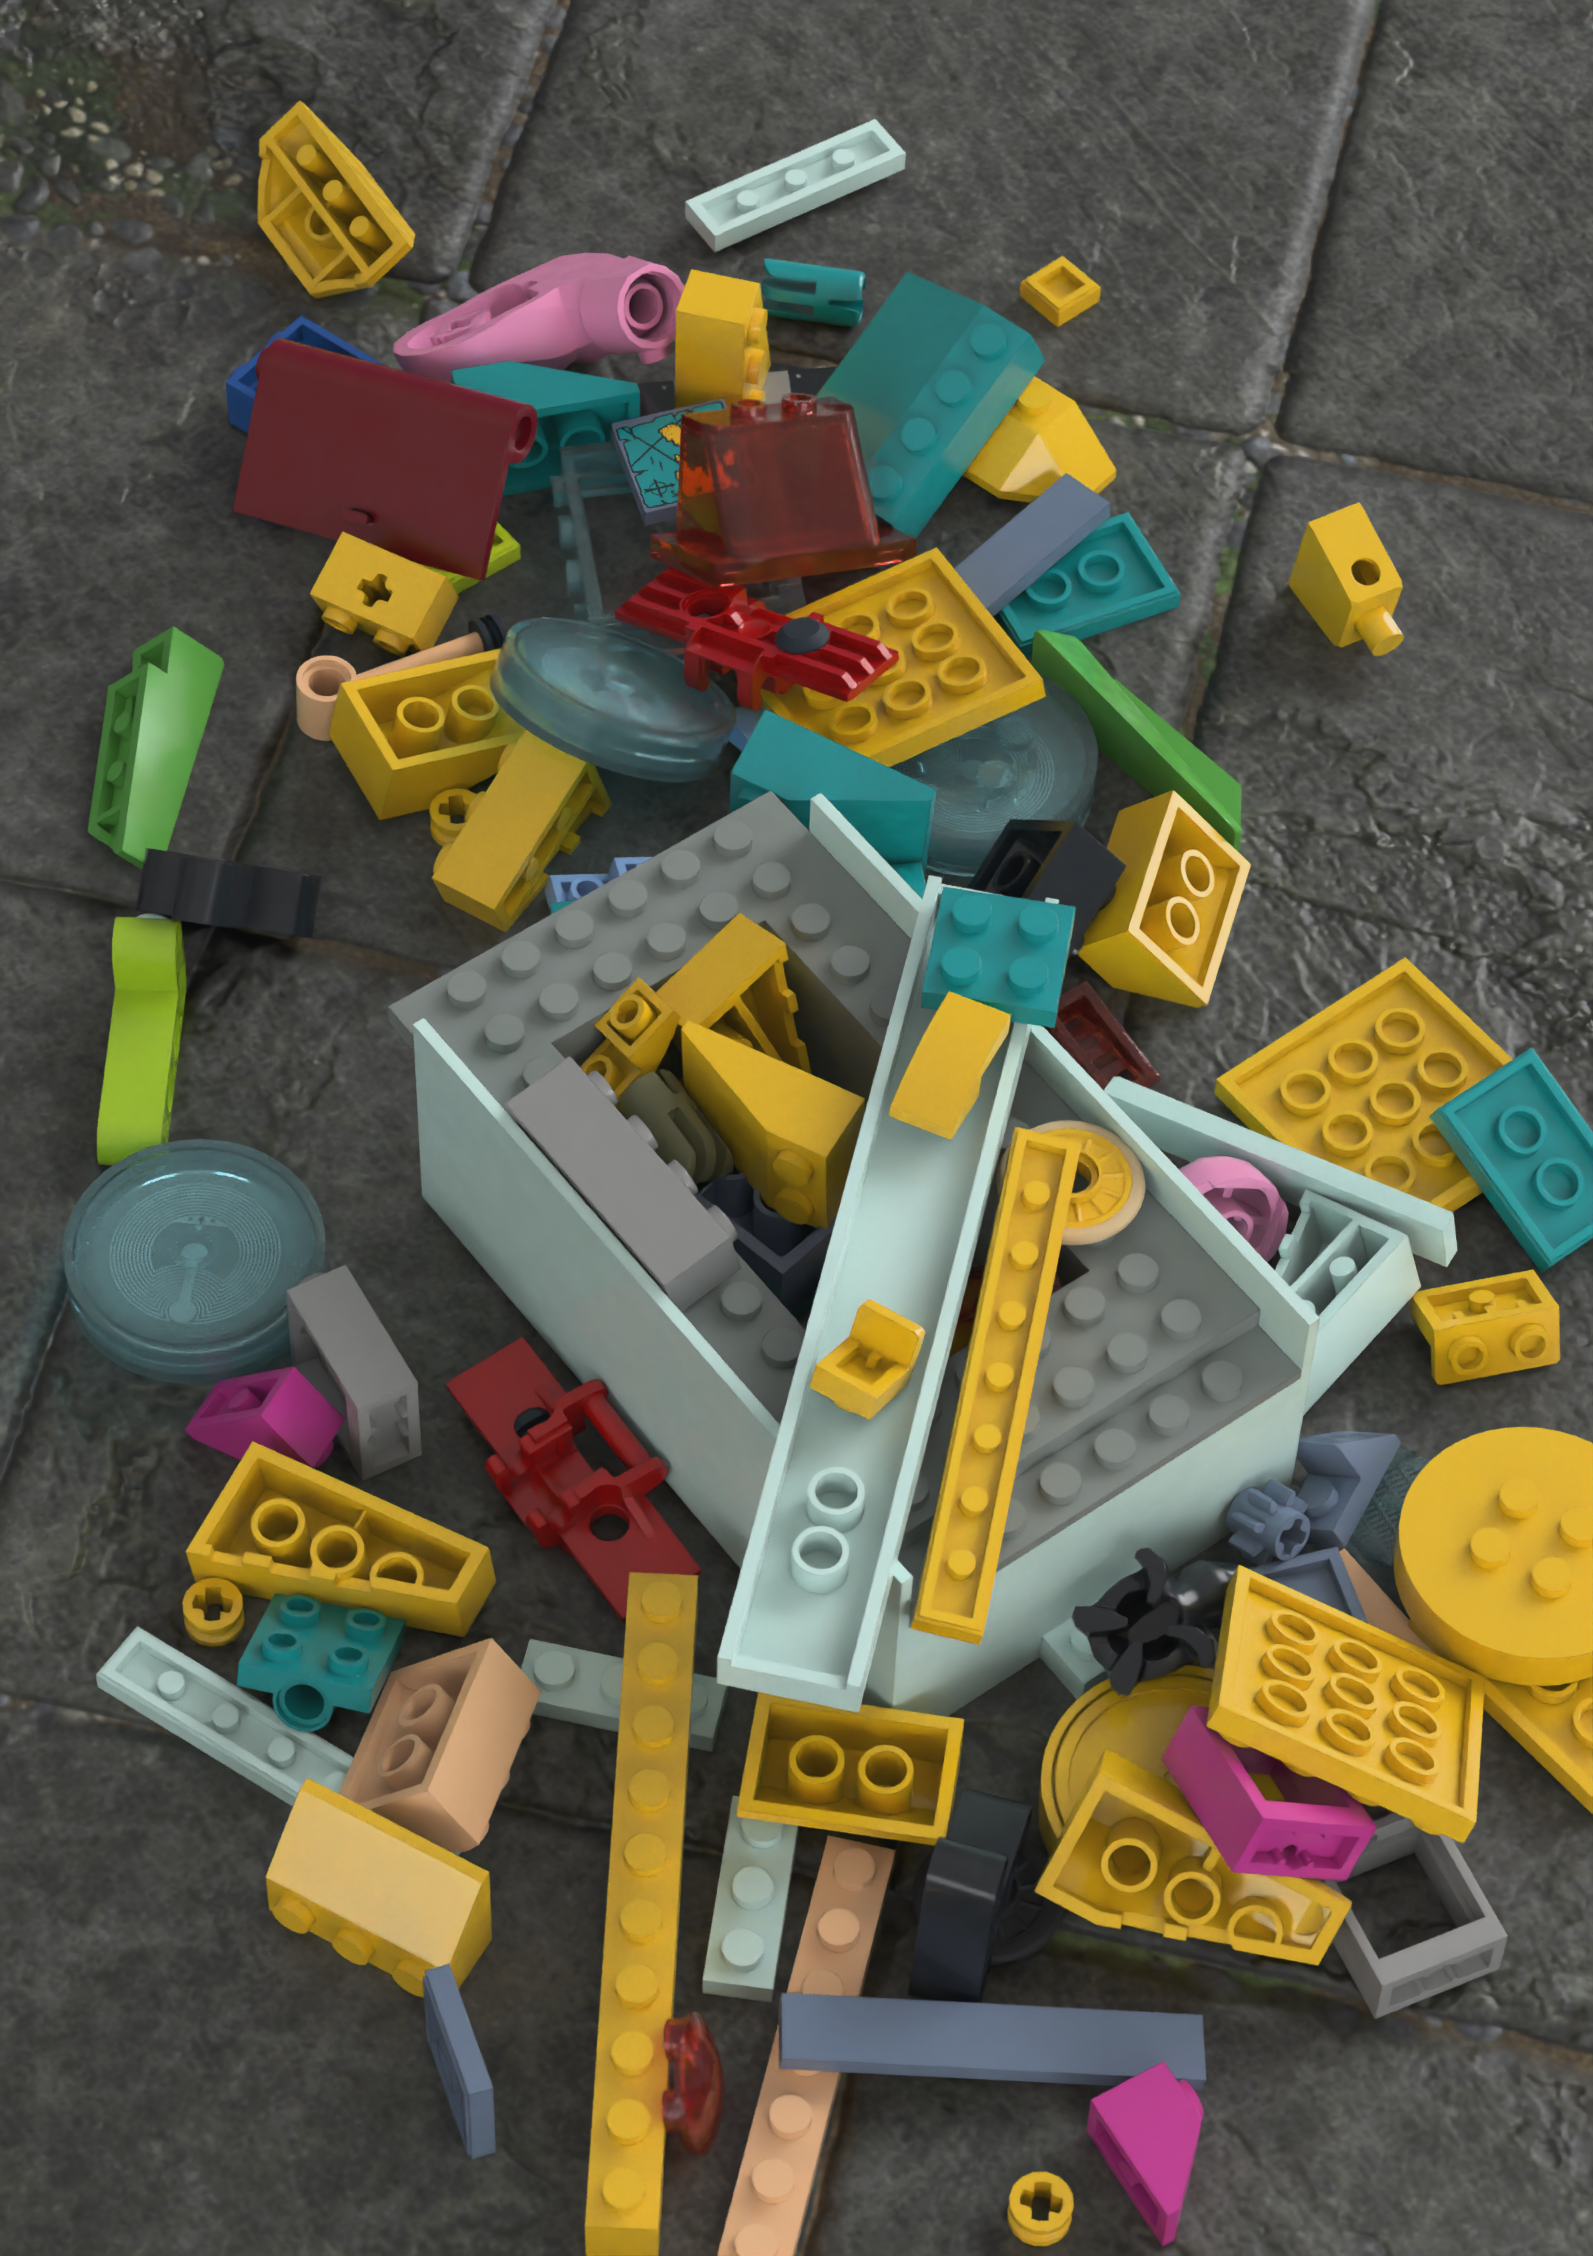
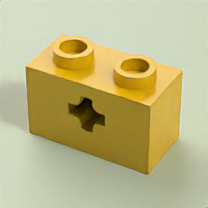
M343 531L310 592L311 597L323 611L321 618L324 622L350 635H353L356 628L374 636L373 642L376 645L399 657H405L407 651L415 654L434 647L460 597L446 576Z

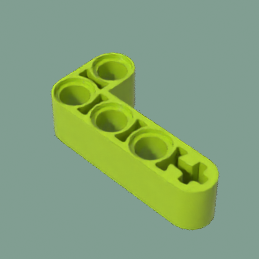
M116 917L112 937V967L115 994L98 1117L97 1161L98 1165L164 1168L186 996V961L181 920Z

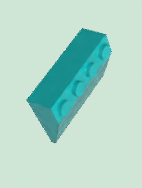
M906 272L771 459L780 467L909 549L1046 359L1031 334L981 303Z
M765 709L731 772L729 814L765 793L772 791L809 830L810 800L822 793L889 865L921 862L925 877L937 790Z

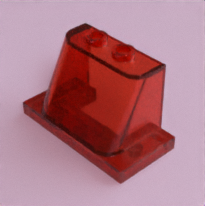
M790 393L781 396V403L767 404L760 400L738 399L731 402L730 409L681 414L677 531L651 534L650 558L715 589L899 564L916 557L917 538L876 519L854 407L851 404L834 397L817 398L809 394Z

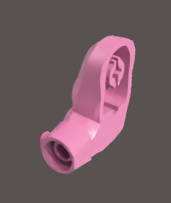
M608 253L564 255L504 281L454 309L408 331L394 343L393 354L403 371L451 383L452 370L505 361L564 370L571 363H593L611 353L617 355L637 353L642 364H650L666 358L673 352L671 343L675 340L676 309L685 286L678 275L666 266L633 256L623 259Z

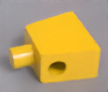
M1358 502L1308 522L1288 581L1289 587L1334 646L1344 647L1363 639L1373 656H1382L1391 652L1404 639L1402 632L1392 618L1403 586L1398 572L1363 507Z

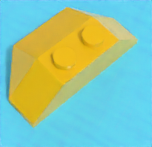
M299 100L259 139V156L262 158V164L258 180L257 223L308 293L315 299L372 287L413 248L415 233L364 165L303 102Z
M1034 376L963 473V476L997 498L1032 503L1066 473L1098 494L1116 478L1117 470L1076 402Z

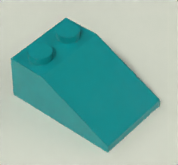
M512 361L478 365L451 371L452 384L527 403L534 406L536 410L537 431L533 445L523 461L509 463L502 496L625 475L611 439V423L640 417V391L637 383Z

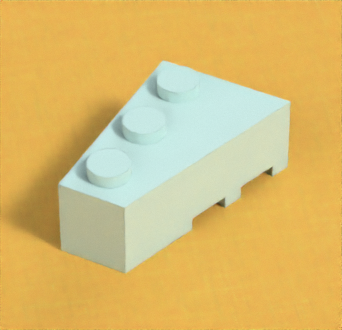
M1305 1189L1299 1202L1301 1214L1292 1234H1285L1278 1248L1281 1258L1275 1269L1277 1274L1320 1318L1303 1416L1421 1288L1408 1235L1308 1189Z

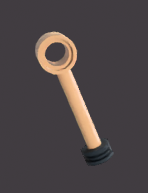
M490 613L485 617H480V619L471 620L468 624V635L356 674L355 669L350 663L336 656L323 655L307 660L300 666L296 675V708L299 728L313 739L332 741L328 732L340 683L503 648L508 658H510L511 645L503 622L497 614Z

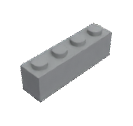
M569 1056L506 1102L505 1105L508 1113L676 1307L683 1312L741 1269L733 1246V1242L739 1238V1235L731 1221L719 1207L713 1205L706 1210L695 1198L694 1195L698 1193L697 1186L678 1161L672 1160L666 1165L654 1150L658 1148V1144L643 1121L636 1115L626 1120L617 1110L615 1105L619 1103L618 1098L603 1076L596 1070L586 1075Z

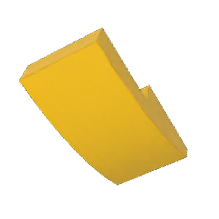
M638 977L610 1007V1010L594 1025L606 1039L580 1068L586 1075L594 1070L599 1072L616 1094L618 1101H620L622 1094L631 1083L642 1075L657 1070L674 1036L680 1015ZM617 1103L615 1107L620 1112L619 1103Z
M949 991L931 1020L906 1069L891 1103L889 1116L952 1140L979 1096L983 1073L1009 1033L1011 1014Z

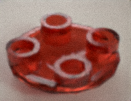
M690 2012L685 2018L667 2019L665 2022L663 2034L664 2049L668 2061L674 2062V2089H666L663 2093L662 2116L667 2133L682 2132L684 2146L687 2151H691L698 2156H707L713 2148L722 2120L725 2101V2075L716 2040L702 2014Z

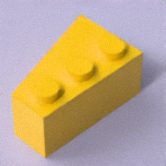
M691 269L676 309L675 409L723 398L742 444L749 425H759L765 404V391L762 388L771 366L766 331L768 311L763 309L760 283Z
M530 725L527 726L518 741L510 742L500 757L498 773L486 792H479L470 803L466 813L465 826L454 843L448 842L441 849L435 860L432 879L443 900L506 933L547 884L549 875L543 871L560 850L571 855L581 843V836L575 834V831L591 812L602 817L612 805L591 756Z
M740 912L656 992L680 1015L672 1041L682 1054L681 1029L686 1021L689 1020L811 1074L806 1044L797 1037L793 1013L799 1010L796 994L787 987L783 962L789 960L786 944Z

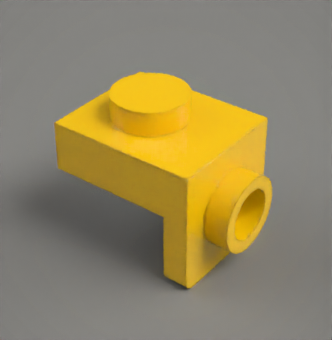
M868 1299L859 1306L849 1337L816 1365L809 1387L833 1400L841 1409L857 1413L870 1420L908 1385L925 1336V1331L916 1323Z

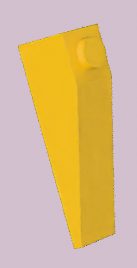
M1106 1748L1074 1804L1034 1889L1035 1893L1096 1925L1121 1929V1926L1125 1925L1163 1932V1937L1186 1941L1187 1937L1224 1943L1231 1945L1237 1951L1319 1965L1352 1906L1351 1900L1318 1879L1232 1872L1178 1787Z

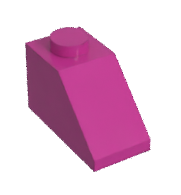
M295 1366L218 1381L185 1428V1431L193 1439L239 1460L243 1458L250 1444L254 1441L315 1469L331 1454L334 1448L332 1440L346 1419Z
M1164 2061L1091 2099L1086 2128L1087 2134L1161 2246L1175 2240L1197 2150L1202 2118L1204 2117L1202 2104L1193 2087L1186 2080L1178 2082Z

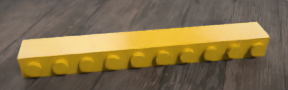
M629 1572L585 2216L586 2256H659L698 1615V1575Z

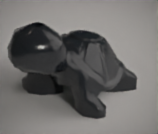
M1142 1548L1135 1554V1559L1143 1567L1142 1569L1120 1579L1094 1605L1075 1606L1071 1616L1075 1628L1087 1637L1093 1657L1108 1672L1110 1686L1117 1695L1129 1696L1140 1682L1176 1672L1195 1657H1197L1198 1663L1202 1668H1208L1215 1662L1214 1641L1207 1635L1203 1626L1221 1629L1226 1591L1238 1566L1230 1562L1198 1560L1184 1568L1178 1581H1176L1169 1572L1167 1563L1162 1557L1149 1548Z

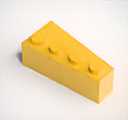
M254 1441L250 1444L185 1551L195 1582L207 1578H220L228 1580L237 1586L242 1595L272 1600L275 1593L286 1596L306 1595L320 1603L339 1607L374 1609L381 1612L384 1616L406 1620L405 1626L459 1637L466 1636L496 1584L489 1547Z

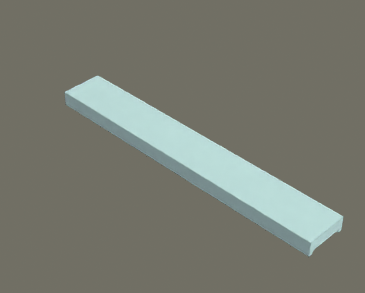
M929 875L717 1657V1684L857 1713L860 1710L1032 1027L1031 1024L1010 1021L1008 1035L981 1077L979 1096L952 1140L889 1116L890 1106L900 1082L925 1031L937 1010L921 1008V1000L943 887L988 893L942 884V877ZM1046 897L1045 902L1059 904V900ZM868 1299L916 1323L925 1331V1336L908 1385L870 1420L857 1413L841 1409L833 1400L809 1387L816 1365L849 1337L858 1308Z

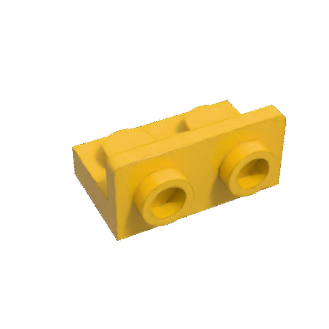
M1534 1269L1417 1291L1410 1299V1315L1431 1346V1372L1438 1385L1556 1364L1560 1360L1559 1306Z

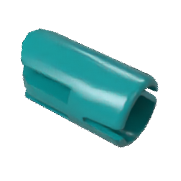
M764 258L763 272L773 276L765 278L761 282V295L769 298L762 301L763 309H767L768 316L852 328L860 324L864 307V299L861 298L862 289H866V274L863 271Z

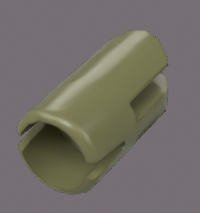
M666 1069L660 1070L659 1072L666 1081L664 1083L655 1072L651 1071L637 1078L627 1087L619 1101L620 1113L626 1120L636 1115L643 1121L658 1144V1148L654 1151L666 1165L672 1160L678 1161L695 1184L721 1179L732 1172L734 1159L729 1148L675 1074Z

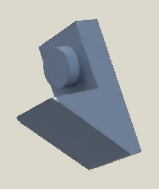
M1337 1431L1299 1438L1296 1457L1309 1474L1297 1495L1298 1498L1308 1503V1508L1303 1513L1310 1521V1534L1306 1544L1346 1547L1401 1444V1441L1395 1434Z

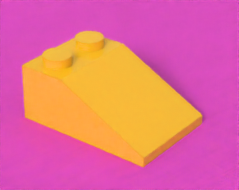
M503 648L340 683L328 732L379 820L430 809L431 801L437 794L454 788L469 789L498 773V763L504 749L510 742L518 741L528 725L554 738L556 733Z
M687 1020L681 1029L683 1087L729 1148L736 1169L740 1173H744L747 1182L754 1190L756 1188L760 1192V1198L765 1204L775 1209L784 1219L794 1224H808L815 1228L821 1226L827 1229L839 1210L865 1114V1098Z

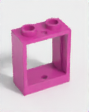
M1191 1705L1161 1760L1230 1870L1235 1873L1346 1881L1377 1829L1362 1804L1352 1798L1346 1790L1316 1776L1305 1777L1287 1768L1281 1760L1252 1747L1242 1748L1229 1743L1217 1731L1206 1727L1209 1707ZM1248 1773L1270 1775L1286 1802L1265 1800ZM1291 1845L1290 1848L1283 1851L1285 1847Z

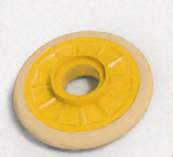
M1073 1120L1049 1122L1030 1129L1082 1142L1076 1173L1085 1177L1090 1185L1083 1191L1071 1193L1062 1245H1085L1105 1240L1119 1233L1134 1219L1144 1199L1145 1176L1139 1158L1119 1136L1098 1125ZM1009 1147L1005 1150L998 1165L996 1176L998 1195H1000Z

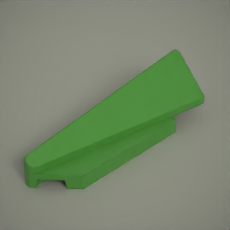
M174 626L133 650L132 672L108 687L88 832L92 836L108 845L115 854L141 870L143 869L146 848L164 851L168 849L224 668V661L219 655Z
M1043 629L1035 631L1031 665L1043 678L1044 686L1072 709L1070 725L1153 796L1156 797L1174 790L1239 852L1242 835L1241 784L1121 683L1113 679L1075 636Z

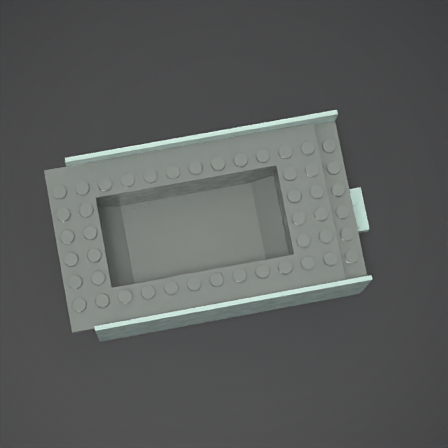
M769 791L388 1006L389 1023L412 1048L415 1055L422 1197L579 1381L584 1384L594 1379L601 1380L609 1391L608 1402L648 1454L652 1458L660 1457L668 1467L669 1472L664 1480L740 1569L743 1565L812 1309L795 1318L736 1252L741 1269L681 1312L510 1117L505 1103L569 1056L580 1067L606 1039L594 1025L611 1009L610 1007L638 977L657 992L740 912L786 944L789 960L783 962L787 987L796 994L799 1010L793 1013L797 1037L806 1044L811 1074L865 1098L866 1110L922 899L822 793L810 800L809 830L772 791ZM1032 1025L964 1295L975 1302L978 1301L999 1200L996 1184L998 1165L1005 1150L1010 1145L1015 1127L1030 1130L1049 1122L1073 1120L1095 1124L1113 1132L1139 1158L1145 1176L1144 1199L1134 1219L1123 1230L1112 1237L1085 1245L1061 1244L984 1634L979 1645L910 1629L968 1346L948 1358L861 1702L863 1705L948 1717L1039 1657L1073 1696L1078 1699L1092 1687L1108 1679L1109 1675L1093 1657L1087 1637L1075 1628L1071 1618L1075 1606L1094 1605L1120 1579L1142 1569L1143 1567L1135 1559L1136 1552L1142 1548H1149L1162 1557L1167 1563L1169 1572H1172L1231 1534L1232 1532L1227 1526V1513L1235 1497L1244 1489L1254 1487L1264 1492L1269 1479H1273L1288 1488L1292 1483L1320 1318L1043 1026ZM672 1040L655 1071L664 1083L666 1081L659 1072L662 1069L669 1070L675 1074L678 1080L683 1078L682 1054ZM1075 1173L1072 1193L1083 1191L1090 1185L1081 1174Z

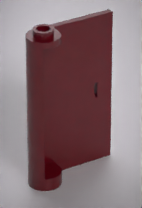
M283 338L274 340L269 347L264 348L256 363L258 384L233 512L337 541L343 531L412 562L476 580H485L509 463L523 461L530 452L536 436L537 413L534 406ZM355 509L371 513L374 518H370L368 514L356 511Z

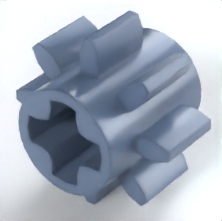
M1269 1479L1264 1492L1254 1487L1244 1489L1235 1497L1227 1513V1526L1234 1533L1228 1541L1229 1545L1242 1552L1241 1556L1257 1565L1271 1563L1273 1556L1281 1560L1294 1558L1303 1549L1310 1534V1521L1303 1514L1308 1508V1503L1296 1497L1295 1491L1273 1479Z

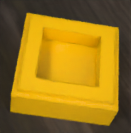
M1064 256L1056 259L1020 283V297L1056 327H1060L1100 301L1101 287Z

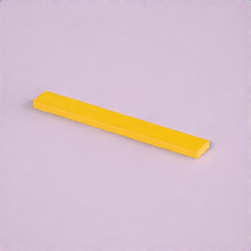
M1015 1127L1013 1131L910 1629L977 1645L982 1640L1082 1142Z

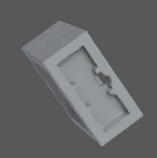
M346 1264L327 1273L312 1274L304 1278L297 1286L286 1290L292 1364L346 1419L335 1436L361 1480L369 1479L422 1455L418 1382Z
M1388 1809L1381 1811L1372 1819L1377 1829L1347 1879L1415 1853L1457 1928L1378 1959L1350 1908L1332 1942L1375 2019L1499 1970L1508 1938L1453 1839L1443 1834L1432 1835L1416 1827L1410 1819ZM1318 1879L1343 1895L1337 1885L1341 1881Z

